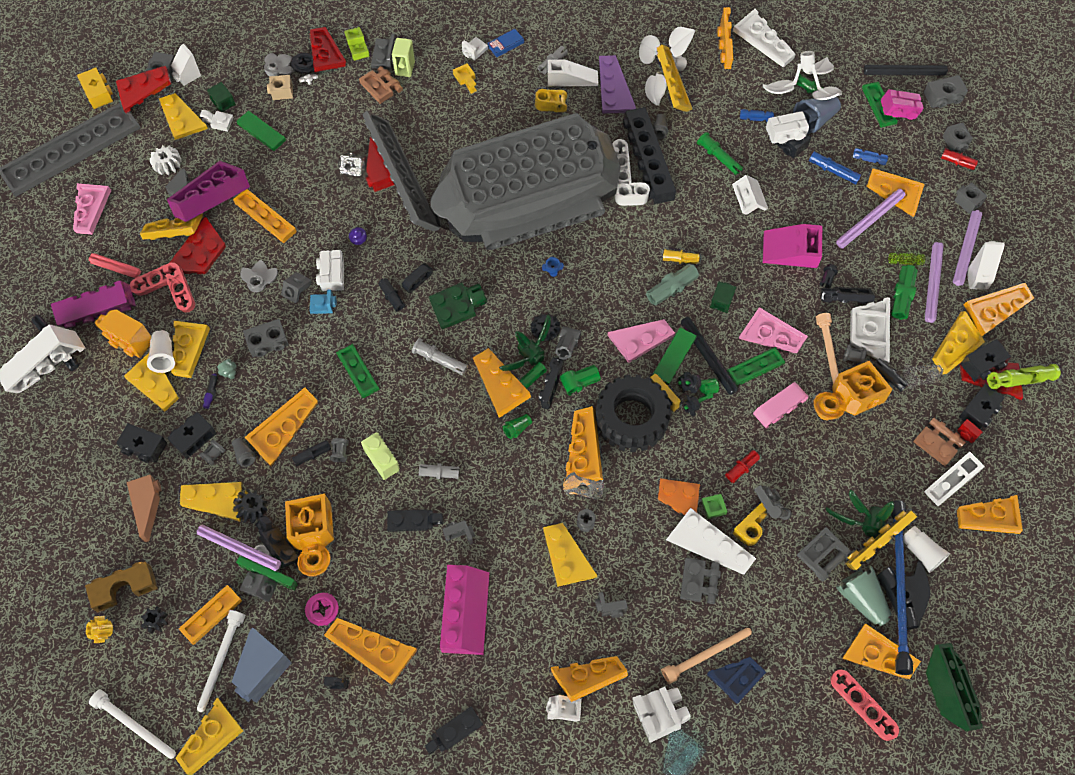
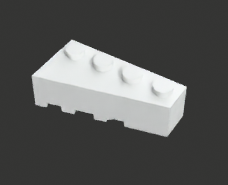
M49 324L35 338L31 339L21 351H18L9 362L2 366L0 369V382L5 391L20 393L39 381L40 375L51 373L55 370L54 366L62 360L66 362L71 359L72 353L77 350L79 352L83 351L85 346L75 331Z

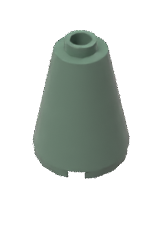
M868 565L866 566L867 571L863 572L862 569L856 571L842 581L846 584L842 587L837 585L836 588L873 625L878 624L882 626L890 620L891 612L873 567Z

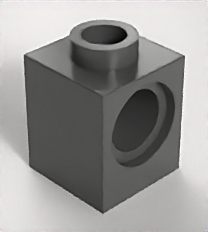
M963 122L947 127L942 136L950 150L954 152L965 151L973 139Z
M971 182L966 187L963 185L959 188L954 201L967 213L971 214L972 211L982 206L987 195Z

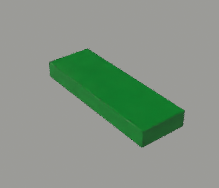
M879 81L863 85L862 90L880 127L897 124L898 120L896 117L884 115L881 98L885 94Z
M249 110L236 121L240 127L272 151H275L286 141L283 135Z
M680 327L653 375L657 374L664 383L669 385L697 336Z
M353 344L336 352L362 399L380 390Z
M774 347L727 369V372L735 384L739 386L784 365L785 361L777 348Z
M239 556L236 561L241 568L256 574L265 575L276 583L294 591L298 585L295 579L243 556Z

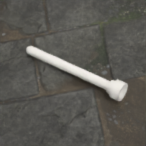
M230 610L228 613L227 623L229 625L197 706L199 712L205 711L235 630L240 626V623L243 624L246 615L240 612Z
M99 689L92 695L89 704L95 709L106 710L168 758L172 759L176 756L175 750L109 702L108 694Z

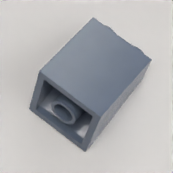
M254 628L248 634L232 683L236 686L234 691L247 702L252 699L257 703L292 662Z

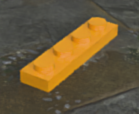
M248 189L242 191L233 199L237 206L281 242L285 243L297 232L294 226Z

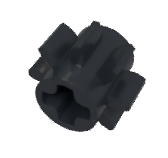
M156 606L155 610L147 608L145 615L141 616L144 620L141 627L144 629L148 628L150 634H153L154 630L162 632V627L168 625V622L164 619L168 614L165 611L161 612L158 606Z

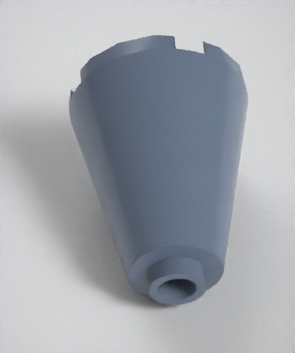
M837 97L827 100L804 99L796 103L793 113L803 111L805 120H807L809 125L807 134L818 131L840 110L841 103Z

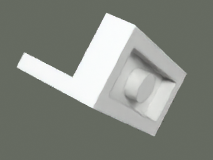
M745 175L732 184L743 214H749L757 208L764 211L768 209L756 179Z

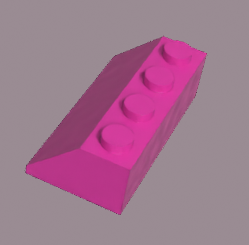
M447 565L440 641L442 653L484 654L489 572L470 566Z

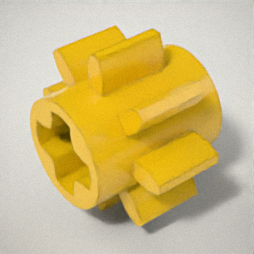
M95 616L94 620H91L86 625V635L91 640L94 639V643L105 642V639H108L113 633V624L110 620L105 619V616Z

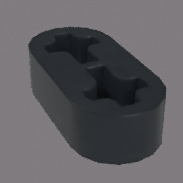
M426 263L421 264L405 278L402 287L408 293H412L432 275L433 269Z

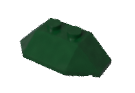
M951 643L935 645L926 675L941 716L966 732L982 729L981 706L965 664L958 653L954 651Z

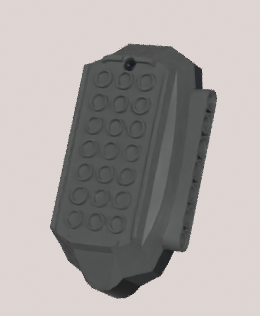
M574 113L454 150L448 164L441 173L438 187L432 194L430 200L434 219L441 228L451 231L463 242H484L486 250H493L601 216L605 213L602 202L617 193L621 165L609 135L585 121L578 113Z

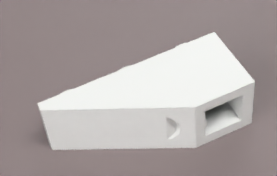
M565 59L548 60V87L598 86V71Z
M995 241L984 243L967 270L969 289H989L996 276L1004 243Z

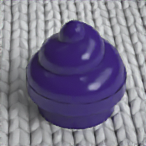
M353 228L349 233V240L355 245H360L367 239L366 231L362 228Z

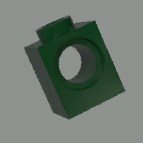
M222 82L207 89L210 100L220 112H224L236 105L232 94Z
M719 281L710 308L728 313L736 287L730 283Z

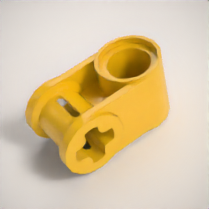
M539 89L535 94V108L539 111L565 112L567 110V92L564 90Z

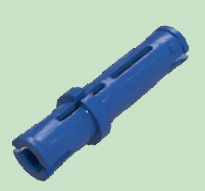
M815 151L809 159V162L818 165L822 170L832 172L855 185L861 177V174Z

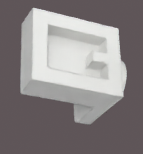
M477 37L469 43L465 40L462 42L463 54L474 61L488 50V45Z
M556 695L550 697L546 706L547 718L550 720L580 721L582 699L579 698L571 702L568 696Z

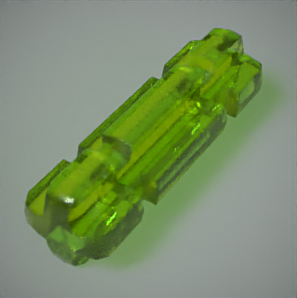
M890 253L888 261L890 264H897L899 262V264L914 265L916 263V265H924L925 256L924 254H916L915 256L914 254L899 253L897 255V253Z

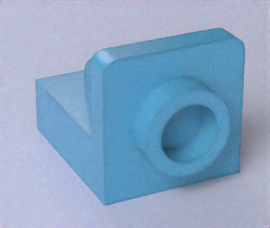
M331 289L327 290V294L310 295V314L333 313V307H336L337 300L336 296H333Z

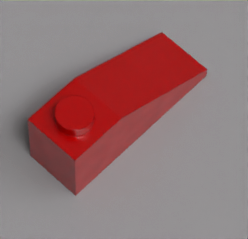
M370 137L366 168L368 177H365L368 187H372L374 192L393 186L394 182L390 178L389 170L383 163V157L377 151L376 143Z

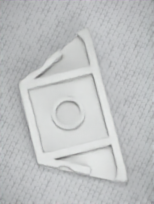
M888 297L877 303L871 302L866 306L852 308L850 319V345L861 351L863 349L866 350L867 355L876 360L880 358L887 365L890 361V298Z

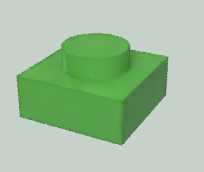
M721 494L702 498L701 502L707 519L727 514Z

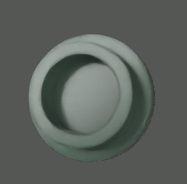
M227 359L217 366L219 375L230 379L235 378V362Z

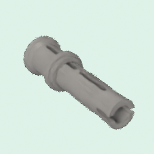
M421 338L417 339L412 348L413 354L417 353L425 357L427 361L433 360L462 376L467 371V364L438 351L435 345L431 346L423 342Z

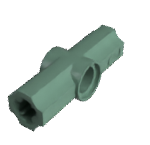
M688 264L676 273L671 272L661 280V283L646 292L648 300L656 306L670 296L675 297L674 294L677 292L681 293L685 286L699 277L697 268L694 265Z

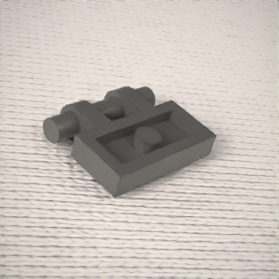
M685 558L680 599L701 602L702 595H708L707 603L715 604L719 593L717 584L721 575V571H719L720 563L712 562L711 569L709 570L705 569L706 561ZM704 577L710 578L709 587H703Z

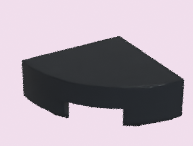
M324 677V685L327 689L348 688L349 681L346 679Z

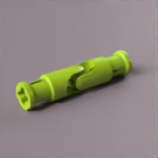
M1050 364L1046 367L1039 365L1021 368L1020 370L1010 369L1002 373L991 372L987 377V383L991 389H998L1001 386L1014 387L1042 383L1046 380L1055 381L1060 378L1061 371L1058 365Z

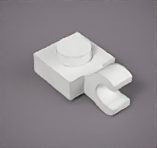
M202 110L200 114L203 117V122L211 123V128L227 132L234 118L232 114L216 111L214 115L207 110Z

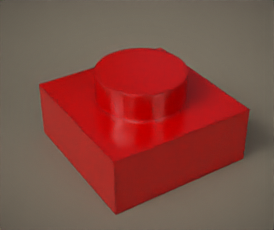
M968 419L957 430L961 438L970 443H973L983 433Z

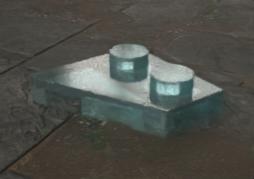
M681 729L673 731L669 734L662 773L665 775H689L706 750Z

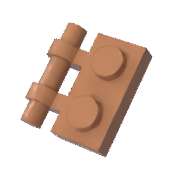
M382 66L378 68V74L372 70L359 78L360 84L379 104L393 96L392 89H395L398 93L403 90L400 82L393 78L391 73Z
M933 418L929 424L935 429L932 431L926 426L913 442L942 465L946 466L958 452L952 445L955 443L961 448L966 442L960 438L961 435L957 432L954 433L948 429L944 422H939ZM941 432L949 439V441L946 442L944 439L938 436V434Z

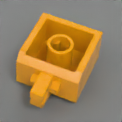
M118 310L109 311L106 316L101 314L95 321L96 326L103 331L102 335L109 339L108 343L116 349L118 347L123 348V351L130 357L135 355L141 358L150 346L151 335L145 326Z

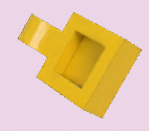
M468 63L453 69V75L460 85L466 84L471 94L477 91L474 87L476 86L474 81L476 79L475 73Z

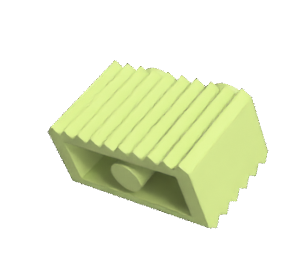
M396 38L392 51L395 75L411 77L415 63L412 41L405 38Z
M374 433L361 442L365 453L383 480L399 471L398 461L381 436H379V433Z

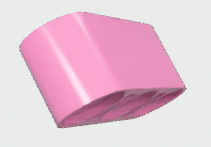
M794 382L758 407L753 414L767 429L769 428L768 425L779 421L784 417L785 413L793 411L798 407L799 403H804L809 396Z

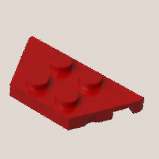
M204 217L195 233L189 236L169 263H176L181 267L184 274H206L226 248V245L209 220Z

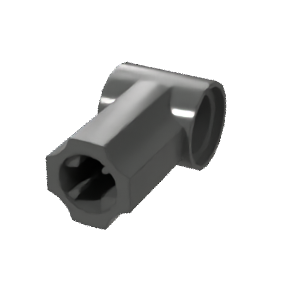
M562 327L555 351L559 359L566 360L571 358L574 348L578 346V339L581 336L580 330Z

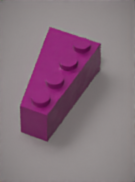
M219 161L169 197L167 201L174 217L187 222L250 188L243 169Z
M120 280L114 282L115 286L105 285L99 287V292L87 291L80 295L81 298L73 296L52 303L51 307L57 326L69 329L75 327L78 322L83 321V324L95 321L94 318L99 317L101 314L106 316L112 310H118L122 313L131 311V307H135L136 304L130 285Z

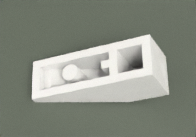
M969 452L924 492L937 506H940L985 466Z

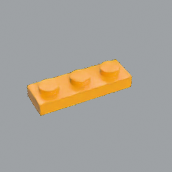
M226 585L187 620L179 630L195 645L227 616L230 610L238 606L242 600Z

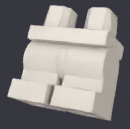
M663 687L645 696L633 697V705L640 722H642L649 743L673 731L680 730L681 724L690 720V713L686 706L677 710L674 708L673 704L682 701L678 688L666 690Z

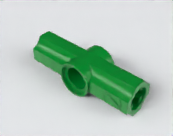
M912 265L902 266L894 289L896 292L893 296L894 302L891 316L896 319L908 318L910 306L916 293V287L914 286L918 270Z

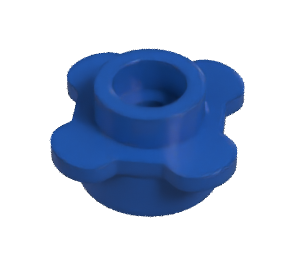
M555 257L548 258L546 264L542 265V270L549 272L552 277L557 276V272L564 268L563 263Z

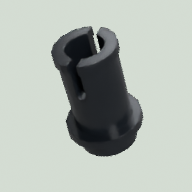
M827 264L823 269L824 274L820 281V286L823 287L825 284V288H831L834 276L837 275L838 270L837 266Z

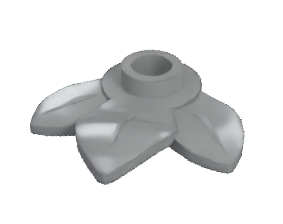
M269 53L264 59L266 63L264 70L268 76L289 75L295 72L289 66L292 57L287 54L276 56L274 53Z
M259 260L252 269L242 268L240 275L242 280L247 283L250 291L260 292L267 284L272 283L276 279L278 270L277 268L267 269L265 263Z

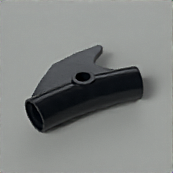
M921 561L916 563L913 576H905L907 630L920 627L921 619L926 611L931 595L928 577ZM890 566L876 576L887 593L898 619L897 573Z

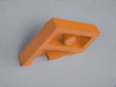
M660 479L658 500L668 504L672 509L683 515H686L690 508L697 512L700 484Z

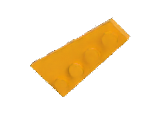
M1022 283L969 300L963 305L982 337L1032 301L1034 297L1026 283Z
M489 348L473 357L499 418L531 398L530 392L510 371L500 370L499 367L504 364Z
M303 388L250 432L245 439L272 466L317 406L318 400L306 388Z
M339 618L334 621L324 634L326 638L391 685L417 651V648L407 646L399 641L381 636L378 633L368 631Z

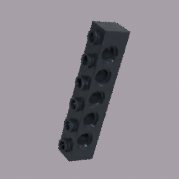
M646 107L626 111L623 126L624 129H628L629 142L633 143V155L638 158L637 165L638 169L643 172V183H646L650 188L649 199L653 200L654 205L675 200L676 189Z

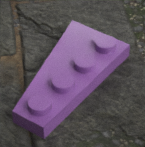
M616 55L599 56L602 113H625L628 110L636 109Z

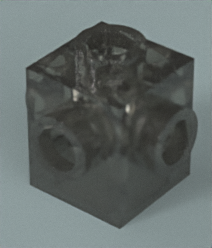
M347 151L338 160L340 173L352 178L365 174L366 156L358 155L356 151Z

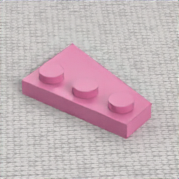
M77 183L78 196H76L75 201L77 203V210L74 213L73 229L76 233L93 235L111 189L108 186Z
M759 307L739 336V339L798 353L808 336Z
M663 319L611 331L607 335L627 362L630 363L674 337L675 332Z

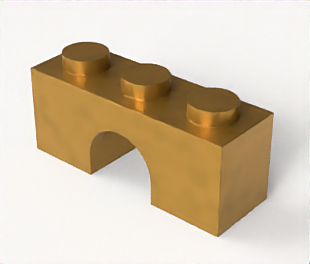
M137 562L131 568L117 570L108 577L92 580L90 584L85 585L91 608L98 613L118 605L116 593L125 585H130L132 592L138 597L158 589L152 567L147 562Z

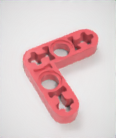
M168 263L133 279L130 283L131 291L138 296L151 293L168 285L179 310L187 313L195 308V301L183 270L176 263ZM174 268V275H171L170 273H172V269ZM160 275V281L153 284L152 278ZM182 283L184 286L182 291L176 292V285ZM138 284H141V285H142V286L140 287L141 290H137ZM181 297H184V299L188 301L187 307L183 306L184 301Z

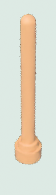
M822 313L816 316V322L822 328L832 382L834 384L839 372L829 328L832 319L830 313Z
M745 628L677 666L668 665L662 668L661 672L665 680L670 685L677 681L682 672L752 634L750 628Z

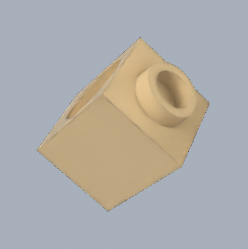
M290 75L269 76L267 92L271 94L273 100L293 98V84Z

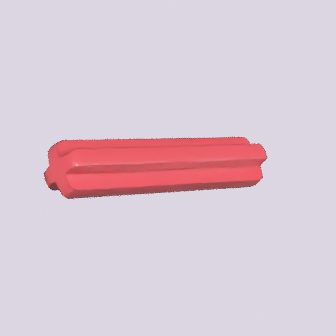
M92 253L89 257L91 264L132 278H137L141 274L140 269L95 253Z

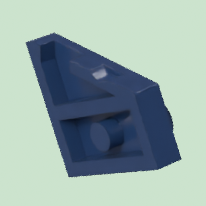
M749 657L739 662L725 665V667L711 670L707 673V676L738 704L763 677L766 671Z

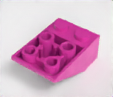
M801 224L764 231L763 263L810 268L818 267L822 258V226Z

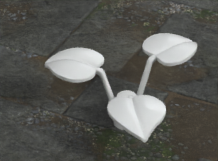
M677 27L670 35L669 45L672 47L670 52L673 54L672 57L679 71H683L687 65L686 59L681 55L689 46L695 33L694 29ZM648 35L641 41L639 57L644 64L653 62L655 55L657 56L658 54L657 47L660 46V41L657 37ZM663 71L657 72L656 76H649L645 85L647 98L657 106H659L667 88Z
M805 51L800 54L801 63L798 64L793 82L781 80L768 85L763 84L765 90L774 94L790 92L794 90L800 70L803 69L806 74L814 75L818 91L812 94L814 99L827 100L842 95V91L836 87H820L817 74L829 73L834 70V66L828 57L815 63L813 51Z

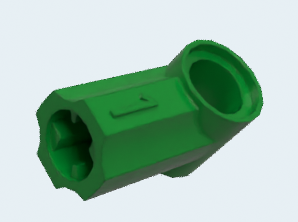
M592 365L576 372L574 370L567 371L560 376V380L567 395L571 396L573 392H580L583 387L599 382L601 377L597 367Z

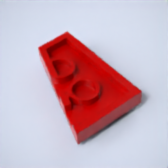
M327 28L310 29L314 72L345 67L346 60Z
M166 66L116 81L124 112L131 111L130 108L137 103L140 105L151 94L155 95L172 84Z

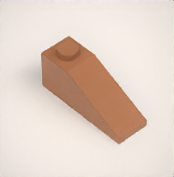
M151 475L127 482L139 537L144 542L150 540L160 501L159 492L162 491L159 481L155 480Z

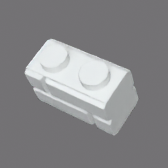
M803 111L769 118L766 125L771 142H779L780 144L792 139H803L806 137L809 129Z
M321 251L320 258L316 259L317 269H320V274H316L317 285H320L322 291L330 289L332 291L344 290V257L342 251Z

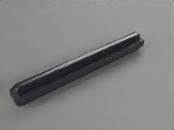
M865 65L863 71L864 75H946L948 69L946 65Z
M685 317L682 319L681 325L686 331L697 336L694 344L728 394H735L738 391L737 385L691 318Z

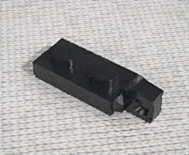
M834 287V289L822 288L820 299L829 303L833 300H838L842 303L857 301L861 304H867L868 302H874L875 295L870 288Z
M553 357L550 361L549 367L551 371L550 374H546L544 382L546 386L539 394L542 408L547 410L551 407L564 365V360Z
M433 510L387 511L388 532L428 531V529H433V525L443 524V514L433 513Z
M266 515L260 517L256 523L260 534L259 539L272 557L281 561L280 568L298 562L299 555L275 524L272 525V521Z
M471 706L437 729L431 735L433 740L427 743L425 748L429 754H432L437 749H440L441 752L449 750L481 728L483 723Z

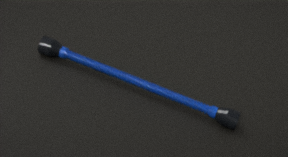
M893 501L894 509L891 513L893 523L896 521L894 519L895 516L903 510L906 512V503L903 501ZM902 530L895 535L899 647L895 659V673L911 675L913 674V661L907 644Z

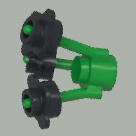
M684 372L678 379V386L682 388V393L688 390L691 393H696L699 389L701 393L705 394V396L699 399L695 396L689 397V395H684L685 400L682 405L687 413L690 412L691 416H695V411L700 409V402L713 398V394L719 391V383L716 378L701 380L697 374L692 375L690 372Z

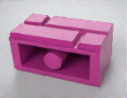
M889 89L881 98L884 115L912 120L916 119L923 111L920 94Z

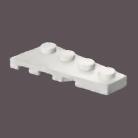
M756 9L751 11L733 28V32L783 68L795 57L792 49L783 39L780 40L777 37V32L769 28L767 21L764 18L761 19Z
M691 508L666 539V541L709 560L718 562L720 565L743 575L756 560L753 555Z

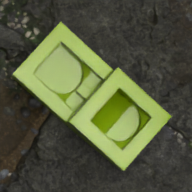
M360 27L344 31L353 60L370 57Z

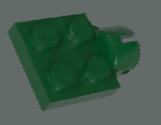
M461 282L429 296L441 329L451 327L476 316L475 309L487 303V298L479 283L465 287Z

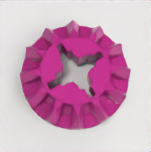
M328 593L315 594L308 600L305 607L307 619L314 625L328 626L329 623L335 621L339 613L338 602ZM319 602L324 607H329L325 610V617L320 612L317 613V610L320 609Z

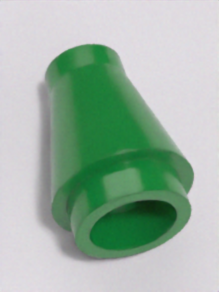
M528 414L505 422L503 431L509 439L517 438L532 424V420Z

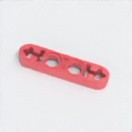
M837 670L832 674L830 681L835 690L883 740H893L898 736L899 727L896 722L847 671ZM837 675L839 677L843 675L845 677L844 683L847 686L852 684L854 687L850 688L846 693L844 690L847 687L843 683L838 684L836 682L838 680ZM852 691H858L861 694V702L857 703L851 699ZM869 707L877 711L876 719H870L867 716L866 712ZM883 717L885 720L882 723L886 727L891 726L893 728L891 730L893 735L890 733L886 735L884 733L885 727L882 724L877 726L875 723Z

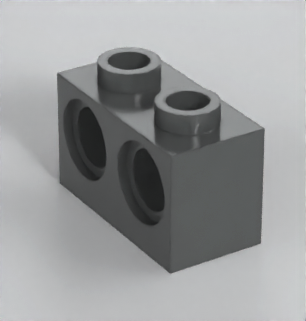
M280 319L243 330L252 357H262L267 352L273 350L280 351L289 345Z

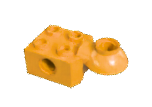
M867 361L839 373L832 386L833 393H819L814 399V409L823 420L837 419L844 414V411L855 416L884 403L893 389L873 364Z
M325 493L285 502L287 539L295 549L302 551L298 557L297 565L301 573L309 577L321 575L330 565L331 557L325 547L334 540L332 506Z

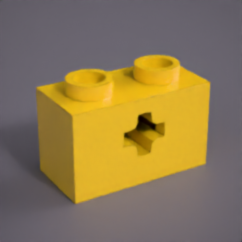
M97 68L77 75L93 109L113 102L111 98L113 92L109 85L105 86L107 80L103 73L99 74Z

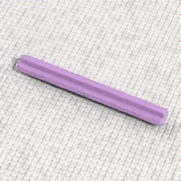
M897 189L836 241L837 246L841 249L847 246L903 199L905 192L902 189Z
M979 210L972 211L953 278V283L956 286L963 285L965 282L982 218V212H979Z
M935 242L932 246L925 321L934 323L937 316L944 246L943 243Z
M200 525L197 530V535L274 571H277L281 565L280 560L205 525Z

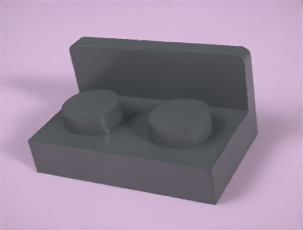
M391 34L390 39L376 38L371 62L372 68L378 69L382 66L384 69H392V51L396 40L395 34Z

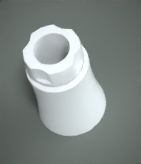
M164 330L153 332L150 340L147 366L150 370L157 373L168 372L175 366L172 341L169 333Z
M916 526L908 530L903 536V542L908 545L907 548L923 563L929 573L936 569L950 555L949 552L940 547Z

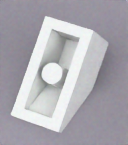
M182 44L171 67L174 71L172 73L174 79L177 82L180 81L185 86L199 78L201 74L193 54Z

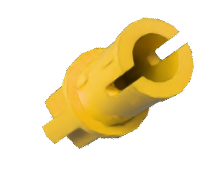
M664 249L663 261L679 262V264L681 262L699 263V254L685 253L683 250L673 251Z

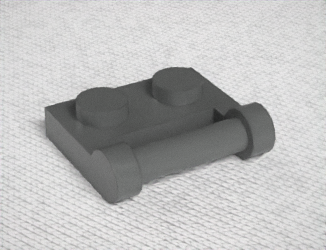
M760 485L754 489L771 517L781 518L782 520L791 518V511L783 507L779 501L781 497L775 488L772 489Z
M825 527L797 556L824 582L829 577L828 574L844 559H848L847 557L851 554V551ZM836 548L839 553L827 565L821 568L818 564Z

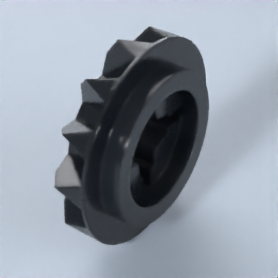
M300 53L292 58L291 65L295 72H300L301 74L306 72L309 74L310 71L314 72L312 54Z
M541 313L539 316L534 317L531 323V332L537 339L543 329L541 325H544L547 314L543 315ZM549 313L551 324L544 341L553 340L560 332V322L556 316H551Z

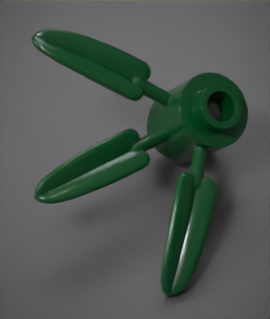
M548 314L536 343L532 339L529 340L522 332L515 331L516 339L519 342L517 349L524 359L500 366V370L511 371L523 367L527 361L531 365H535L544 360L545 351L539 347V344L546 339L549 332L551 317Z
M851 489L849 491L850 500L860 513L866 514L864 522L851 519L826 507V511L836 519L852 526L855 524L860 525L865 535L876 538L880 535L879 530L885 526L886 520L891 515L894 509V502H888L883 508L872 506L868 510Z

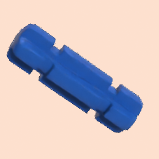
M747 109L740 111V119L742 120L749 118V120L753 121L766 120L768 122L769 118L774 117V113L769 111L766 113L758 110L748 111Z
M855 148L853 152V158H862V160L872 163L878 162V164L886 165L888 160L887 155H878L879 153L868 150L862 151V149Z

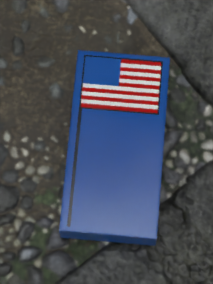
M513 29L487 44L492 53L499 57L523 44L524 38L516 29Z

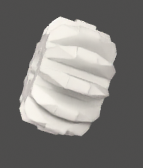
M162 145L161 149L156 148V152H151L150 163L154 171L159 172L161 175L166 172L169 175L170 171L176 173L175 168H180L181 157L175 148L173 149L170 145L165 148Z

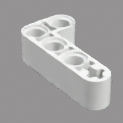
M622 139L615 140L612 145L619 163L622 165L620 166V180L617 193L615 194V201L623 206L643 205L648 201L650 188L646 183H631L628 144Z

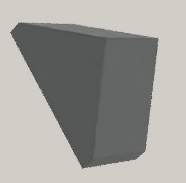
M181 169L165 187L170 197L190 183L186 170Z

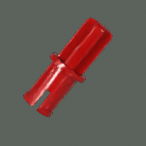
M945 148L941 159L955 163V166L961 165L971 170H974L978 163L977 160L962 155V152L960 154Z
M752 450L741 461L738 460L737 464L725 473V477L734 484L744 473L749 472V468L760 459V455L755 450Z

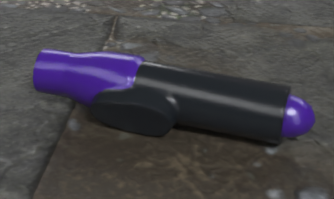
M215 373L210 376L204 396L203 408L209 409L212 400L215 399V387L218 379Z

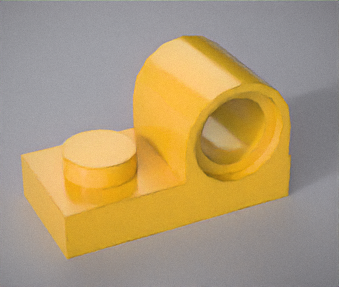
M762 502L732 533L745 545H755L762 536V528L759 524L767 516V510ZM746 531L754 532L756 537H749Z

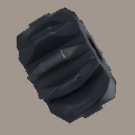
M249 488L245 490V493L239 492L238 498H235L233 501L235 505L233 512H238L236 518H244L243 523H246L249 519L253 524L256 519L259 520L267 512L265 506H267L268 501L262 500L264 494L257 495V489L253 493H251Z

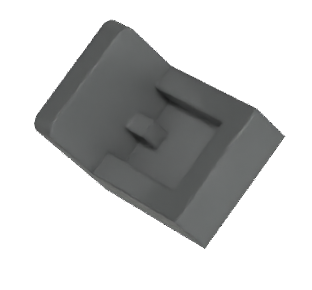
M296 272L283 281L281 295L297 303L300 293L311 285L312 280Z
M465 520L459 523L451 522L445 526L446 528L442 529L446 542L466 535L469 545L473 544L472 537H475V533L471 525L467 526Z
M248 572L239 591L269 602L277 583L265 575Z
M599 592L598 599H595L597 612L601 611L602 617L611 615V618L621 617L628 608L626 600L605 603L603 592Z

